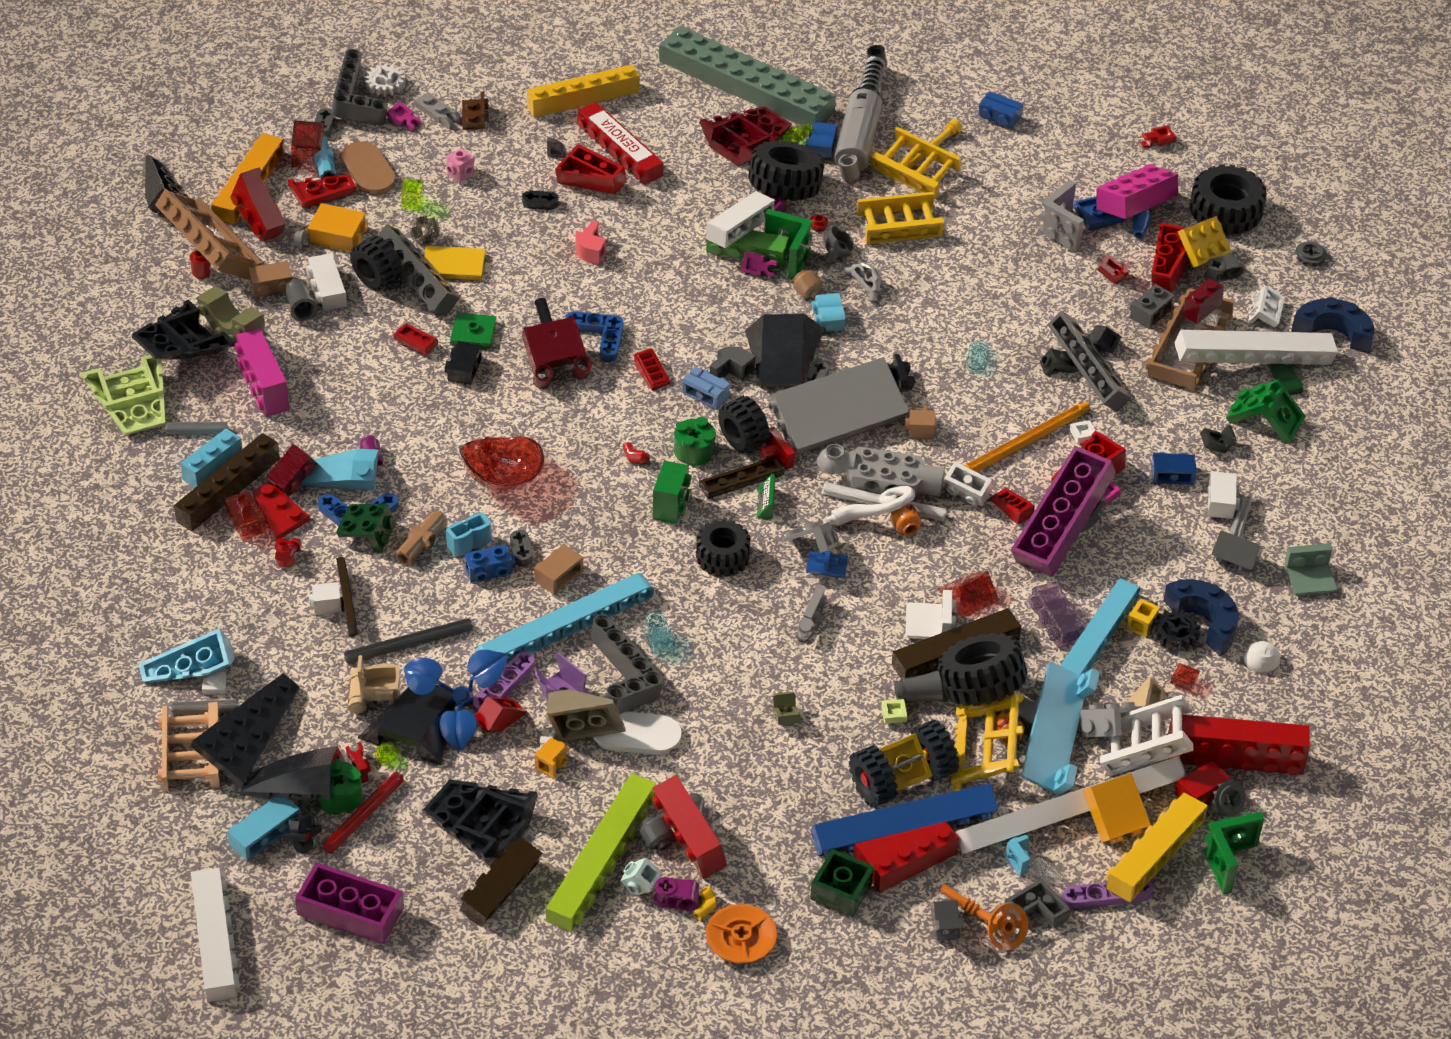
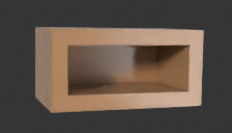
M288 261L249 267V277L254 298L286 293L285 286L293 279Z
M563 544L535 566V582L553 595L583 572V556Z

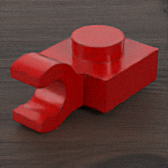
M1168 125L1151 128L1150 133L1142 134L1145 141H1141L1140 144L1143 148L1151 147L1154 143H1157L1158 146L1175 143L1176 135Z
M357 743V751H351L350 747L346 746V755L351 760L352 765L360 771L361 782H369L368 772H371V767L368 759H363L364 750L362 743Z

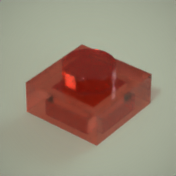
M1179 663L1171 677L1170 684L1191 691L1199 677L1200 670Z

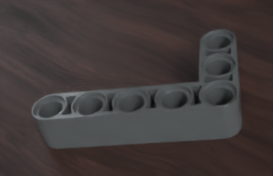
M349 49L345 52L333 95L331 112L336 117L382 125L386 121L388 104L380 99L354 94L360 73L362 53L356 49Z
M597 615L593 620L590 638L626 679L610 685L607 688L605 698L614 701L619 714L657 700L663 684L661 673L609 616Z

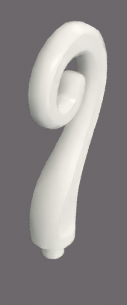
M909 486L893 487L880 495L879 502L881 504H852L832 510V515L826 517L825 521L826 523L830 522L831 525L835 523L837 526L859 518L892 512L909 504L915 497V491Z

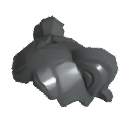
M837 225L830 227L823 237L825 248L828 251L825 261L828 264H834L838 258L851 256L855 244L852 237L846 233V230L838 229Z

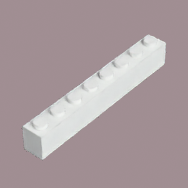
M1180 330L1175 341L1180 362L1330 365L1338 353L1332 333Z

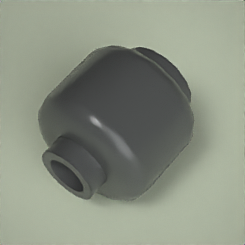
M652 815L641 823L640 835L649 849L654 850L658 848L659 851H662L671 845L670 841L674 837V831L671 827L667 826L662 816Z

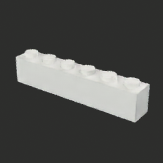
M220 868L191 872L207 1002L236 998L235 989L240 988L238 973L233 974V969L237 968L236 954H231L230 949L235 948L233 934L228 935V929H232L231 915H226L225 910H230L228 895L223 896V891H227L226 876L221 877Z

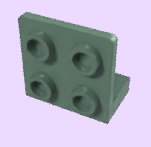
M1330 543L1288 547L1284 566L1295 596L1337 592V586L1329 567L1332 552Z

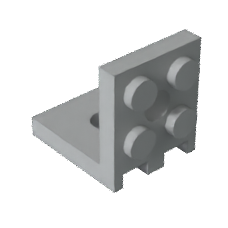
M1070 179L1042 201L1041 205L1045 207V210L1040 214L1039 220L1043 222V225L1038 228V231L1062 244L1065 248L1076 252L1080 249L1084 220L1071 213L1073 211L1076 182Z

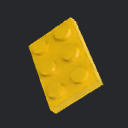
M1217 216L1178 231L1193 268L1207 263L1212 258L1224 256L1232 252Z

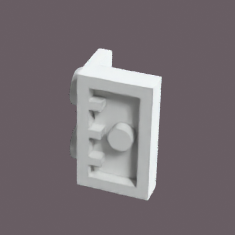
M1265 285L1252 296L1251 300L1253 303L1248 311V314H1250L1248 322L1252 324L1259 318L1264 323L1275 328L1280 322L1285 297Z

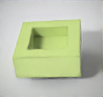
M904 699L882 701L881 708L884 724L907 722Z

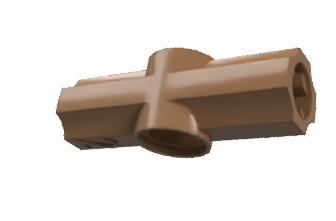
M436 510L420 526L414 525L411 528L407 540L395 552L396 558L400 563L406 566L411 565L424 550L429 551L433 547L436 536L448 524L447 518L443 513Z

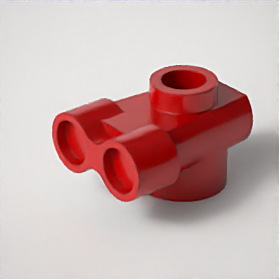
M284 538L277 540L275 544V559L278 566L289 567L295 564L294 554L302 546V541L299 538H293L291 541H287Z

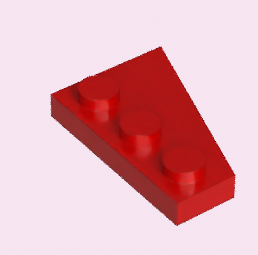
M270 481L252 491L253 497L261 513L264 515L276 542L278 539L285 537L310 521V515Z

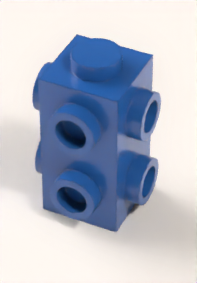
M507 544L464 553L465 568L470 583L513 574L512 565L516 564L513 552H509Z

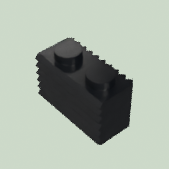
M458 341L457 345L452 347L450 353L451 360L446 361L444 370L447 373L449 382L464 383L466 385L472 384L483 357L482 345Z

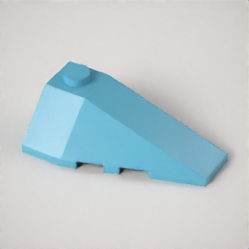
M354 449L314 459L318 464L315 466L314 472L303 480L301 486L375 490L379 451L374 449Z
M219 628L139 663L143 682L153 683L211 675L231 666L235 656L231 641Z

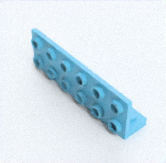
M1053 662L1047 665L1021 772L1022 778L1059 796L1073 787L1078 767L1069 763L1079 723L1080 710H1082L1084 698L1096 691L1100 671L1092 668L1079 676Z

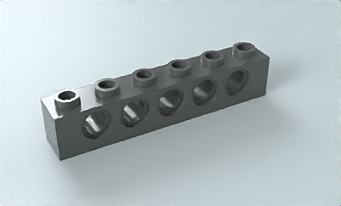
M386 224L378 234V237L380 236L387 240L397 252L402 266L400 277L408 282L407 286L411 290L417 292L418 299L428 305L427 309L431 313L447 316L460 297L399 229Z
M1060 311L1047 325L1101 402L1112 410L1119 411L1131 399L1130 395L1075 318Z

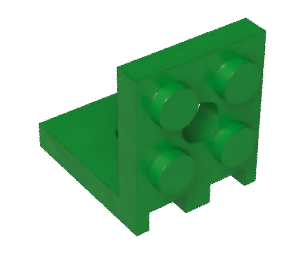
M768 209L765 213V233L789 237L788 277L794 279L804 269L805 260H809L811 255L810 243L812 232L810 230L813 220ZM781 229L787 230L788 233L783 232Z
M1278 379L1240 391L1236 401L1231 405L1226 419L1229 423H1234L1262 413L1282 441L1287 444L1292 442L1306 416Z
M1261 812L1247 813L1243 816L1224 818L1220 821L1208 823L1211 833L1206 834L1205 842L1208 847L1203 848L1202 851L1223 895L1232 893L1238 869L1237 861L1232 852L1258 847L1264 823V817Z

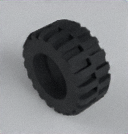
M782 140L763 142L752 151L748 179L755 190L761 191L762 194L769 195L771 198H781V200L786 201L806 200L807 198H812L820 191L825 166L824 160L818 152L803 144L800 145L796 142Z
M1225 164L1218 167H1209L1208 170L1202 171L1194 180L1190 199L1191 214L1194 219H1197L1198 223L1217 216L1226 235H1232V233L1242 234L1244 231L1248 232L1262 220L1267 197L1266 187L1258 176L1256 177L1254 172L1247 171L1244 167L1238 168L1235 165L1225 166Z
M997 633L979 634V636H971L964 641L956 642V645L950 646L946 652L941 654L937 664L946 697L955 704H962L963 706H980V704L985 703L987 705L993 701L1003 700L1004 697L1011 696L1015 690H1019L1022 687L1028 674L1019 642L1012 636L1003 633L1000 635Z

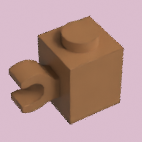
M913 404L909 418H905V431H909V439H934L935 411L927 410L926 404H924L922 410H917L916 404Z

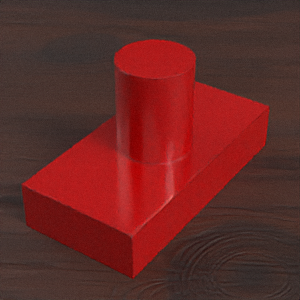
M775 426L770 427V436L768 441L765 442L767 446L760 448L762 459L776 457L785 470L793 468L794 450Z

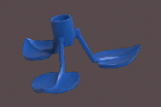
M487 649L479 650L472 654L467 665L468 671L473 675L469 679L468 688L458 686L453 689L439 681L438 679L443 674V668L433 659L418 658L405 665L406 682L412 692L422 696L428 695L434 691L436 684L450 691L453 700L459 704L455 708V712L446 711L443 713L439 723L442 736L455 749L463 751L477 730L478 724L475 715L469 710L460 711V709H464L473 703L474 680L481 688L494 685L505 670L507 655Z

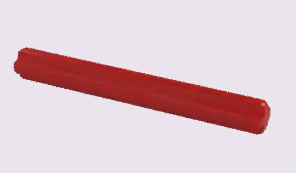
M398 771L393 772L323 843V849L332 854L404 782V776Z

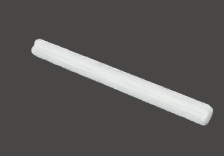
M828 482L824 483L822 489L824 495L868 505L881 504L879 502L881 494ZM913 501L909 503L916 508L919 516L939 521L945 520L947 511L944 508Z

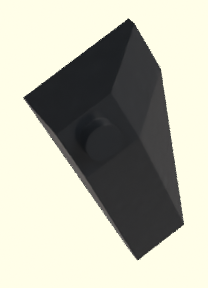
M147 154L145 199L151 211L163 214L155 206L163 191L167 189L169 192L182 195L179 191L182 187L172 179L173 175L164 163Z

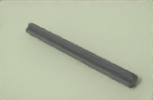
M465 618L347 650L344 652V658L346 663L350 664L358 662L359 655H362L363 660L468 632L473 629L470 618Z

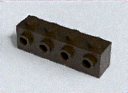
M521 836L516 842L511 841L503 851L505 854L501 858L496 857L489 866L491 870L487 874L483 872L476 880L474 889L466 890L460 899L462 904L459 911L480 927H483L540 862L543 853Z

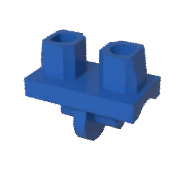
M809 551L806 573L845 578L848 556L831 554V551H826V553Z

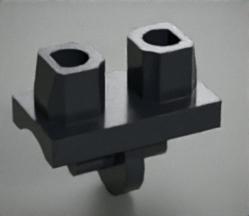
M894 354V360L891 364H888V367L900 393L903 389L912 390L915 378L914 376H908L911 371L910 362L902 361L900 354Z
M300 813L298 818L288 821L289 831L283 834V841L293 839L295 850L305 854L312 850L314 844L312 837L322 832V825L315 824L314 813Z

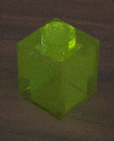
M404 179L401 189L402 208L421 210L424 201L423 180Z

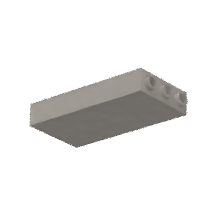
M884 357L773 393L768 403L771 413L777 419L778 430L783 433L786 442L794 450L795 455L902 420L909 412Z

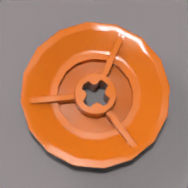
M733 904L719 909L709 919L706 927V938L713 953L723 960L737 964L753 963L764 958L774 948L777 940L776 924L770 915L759 907L748 904ZM739 934H743V938H739Z

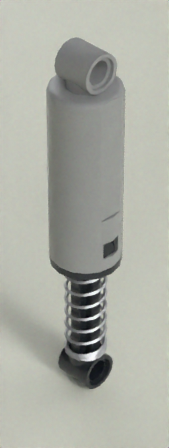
M873 45L867 49L868 59L865 62L860 87L854 89L850 94L837 143L834 160L840 168L842 179L846 181L857 179L860 171L864 170L868 165L883 105V98L879 93L884 69L887 67L885 48L881 45Z

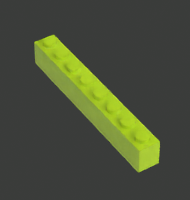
M633 773L630 774L546 907V922L570 932L573 931L576 925L582 923L586 908H591L596 892L598 890L601 891L605 885L607 874L614 871L617 858L624 855L629 839H633L637 833L638 824L646 819L650 805L654 806L652 798L655 796L652 788L656 786V782Z

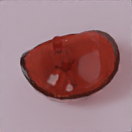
M486 436L484 439L470 441L459 446L461 461L467 473L481 486L491 490H515L525 486L537 477L544 465L543 449L538 442L529 437L491 438Z

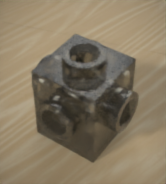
M427 216L416 218L415 223L411 224V237L413 240H416V243L422 242L423 245L434 243V238L440 237V227L438 222L435 221V217L430 219ZM422 228L426 230L425 235H423Z

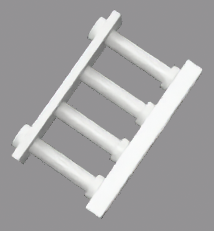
M1180 695L1121 714L1122 734L1132 731L1131 747L1120 750V736H1110L1111 753L1100 756V764L1110 776L1193 751L1192 741L1182 730V714L1192 712L1193 708L1184 696ZM1173 713V733L1161 737V721L1170 719ZM1152 724V740L1141 743V728Z

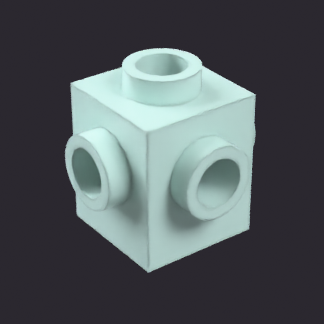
M643 858L635 862L631 861L624 868L623 872L625 874L620 882L626 886L630 893L638 896L650 893L655 888V883L663 872L647 858Z

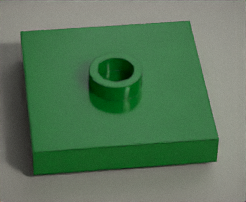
M457 312L450 345L456 346L458 341L482 345L484 349H491L497 316Z

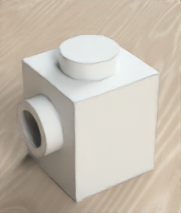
M338 582L312 585L313 594H309L310 607H314L315 615L342 612Z

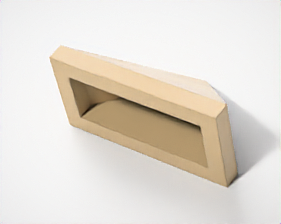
M1149 677L1128 699V702H1135V706H1149L1163 701L1165 690L1152 677Z

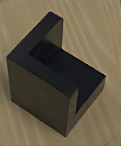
M1095 325L1089 339L1093 345H1097L1107 353L1113 354L1122 336L1107 326Z

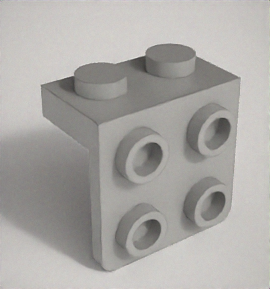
M822 520L806 525V530H803V527H799L785 532L786 537L781 539L782 543L814 533L820 553L837 547V542L839 541L835 529L832 530L830 522L823 524Z
M1118 702L1104 703V707L1103 704L1089 705V709L1080 710L1082 737L1122 736L1121 713L1130 712L1142 708V706H1135V702H1122L1121 706Z

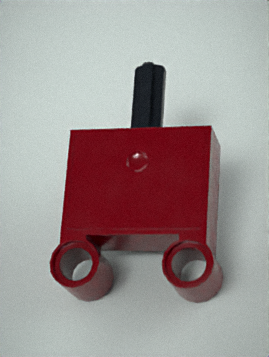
M538 298L534 301L541 324L523 328L521 335L533 371L534 386L540 389L547 388L553 376L552 368L574 363L572 367L573 376L579 380L586 379L590 374L592 361L586 354L575 316L552 321L546 299ZM578 365L585 366L586 370L579 369ZM544 374L547 376V379H541L538 375Z

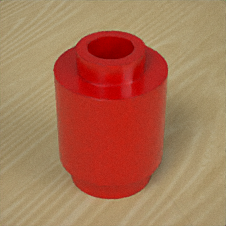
M198 250L193 251L189 256L191 272L196 278L204 279L211 273V263Z

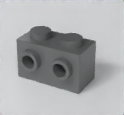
M1154 284L1150 289H1146L1141 297L1133 300L1130 305V319L1150 329L1172 310L1175 295Z
M1220 531L1211 555L1216 556L1215 561L1225 565H1228V562L1236 564V569L1248 573V570L1255 571L1264 546L1228 532Z

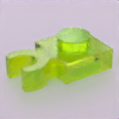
M811 124L795 126L781 139L786 142L798 143L803 138L808 137V133L814 131V128Z

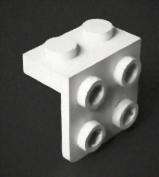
M943 590L942 604L907 603L905 633L907 638L927 639L955 628L956 616H952V613H955L956 600L952 599V590Z

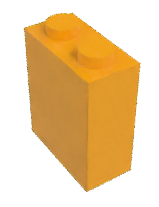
M321 203L307 228L309 243L351 251L352 248L361 243L363 232L366 233L368 230L366 212Z
M1132 773L1083 789L1101 842L1110 840L1111 844L1124 840L1123 835L1130 833L1131 837L1145 833L1143 828L1151 825Z

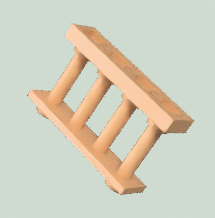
M218 702L208 703V712H204V715L169 717L167 706H162V715L158 716L159 729H162V769H158V782L163 783L164 791H169V780L205 777V780L210 779L211 788L220 787V770L210 762L205 768L169 771V762L205 759L196 751L169 753V744L189 743L203 733L169 735V726L205 724V726L210 728L220 720Z

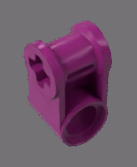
M661 877L655 883L656 892L653 896V902L660 908L693 911L698 907L699 883L691 879L683 880Z

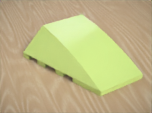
M151 355L141 357L142 367L103 376L101 368L80 373L83 380L125 436L166 425L162 360L154 359Z

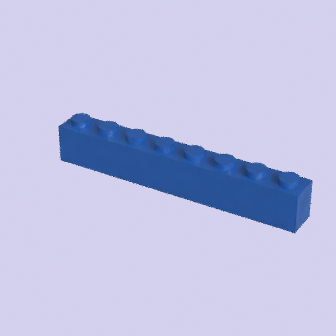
M988 783L814 824L810 831L818 857L825 855V858H827L831 849L839 852L847 850L848 853H852L856 843L946 822L948 825L957 824L958 827L970 824L971 820L978 818L980 822L987 821L993 818L992 815L996 813L998 807L991 784Z

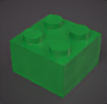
M664 460L653 489V519L678 524L680 516L684 517L686 510L685 502H689L691 497V489H688L692 479V475L689 474V465Z

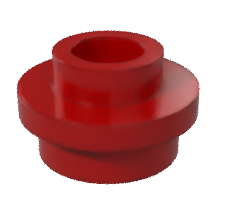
M817 214L809 219L813 220L811 229L814 231H824L828 226V219L823 215Z

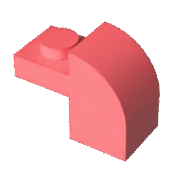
M591 221L589 226L584 228L583 232L576 231L575 250L580 259L596 265L600 264L606 254V239L599 237V222Z

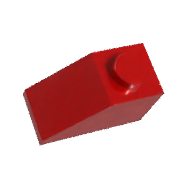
M487 695L475 717L483 730L489 733L492 731L502 732L524 716L527 710L511 698Z

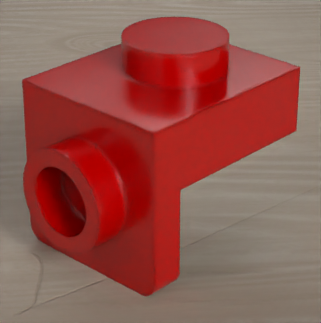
M1107 254L1096 270L1115 284L1120 279L1124 280L1130 273L1128 268L1132 263L1128 261L1123 266Z

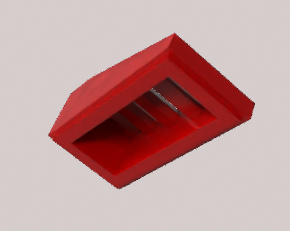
M652 348L634 354V365L651 390L670 385V380Z
M1007 488L990 497V501L1017 525L1030 518L1034 513V504Z

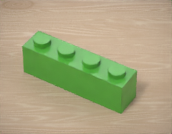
M752 230L726 248L706 239V252L744 259L745 252L749 251L766 255L765 261L776 260L778 261V266H783L788 252L789 237Z

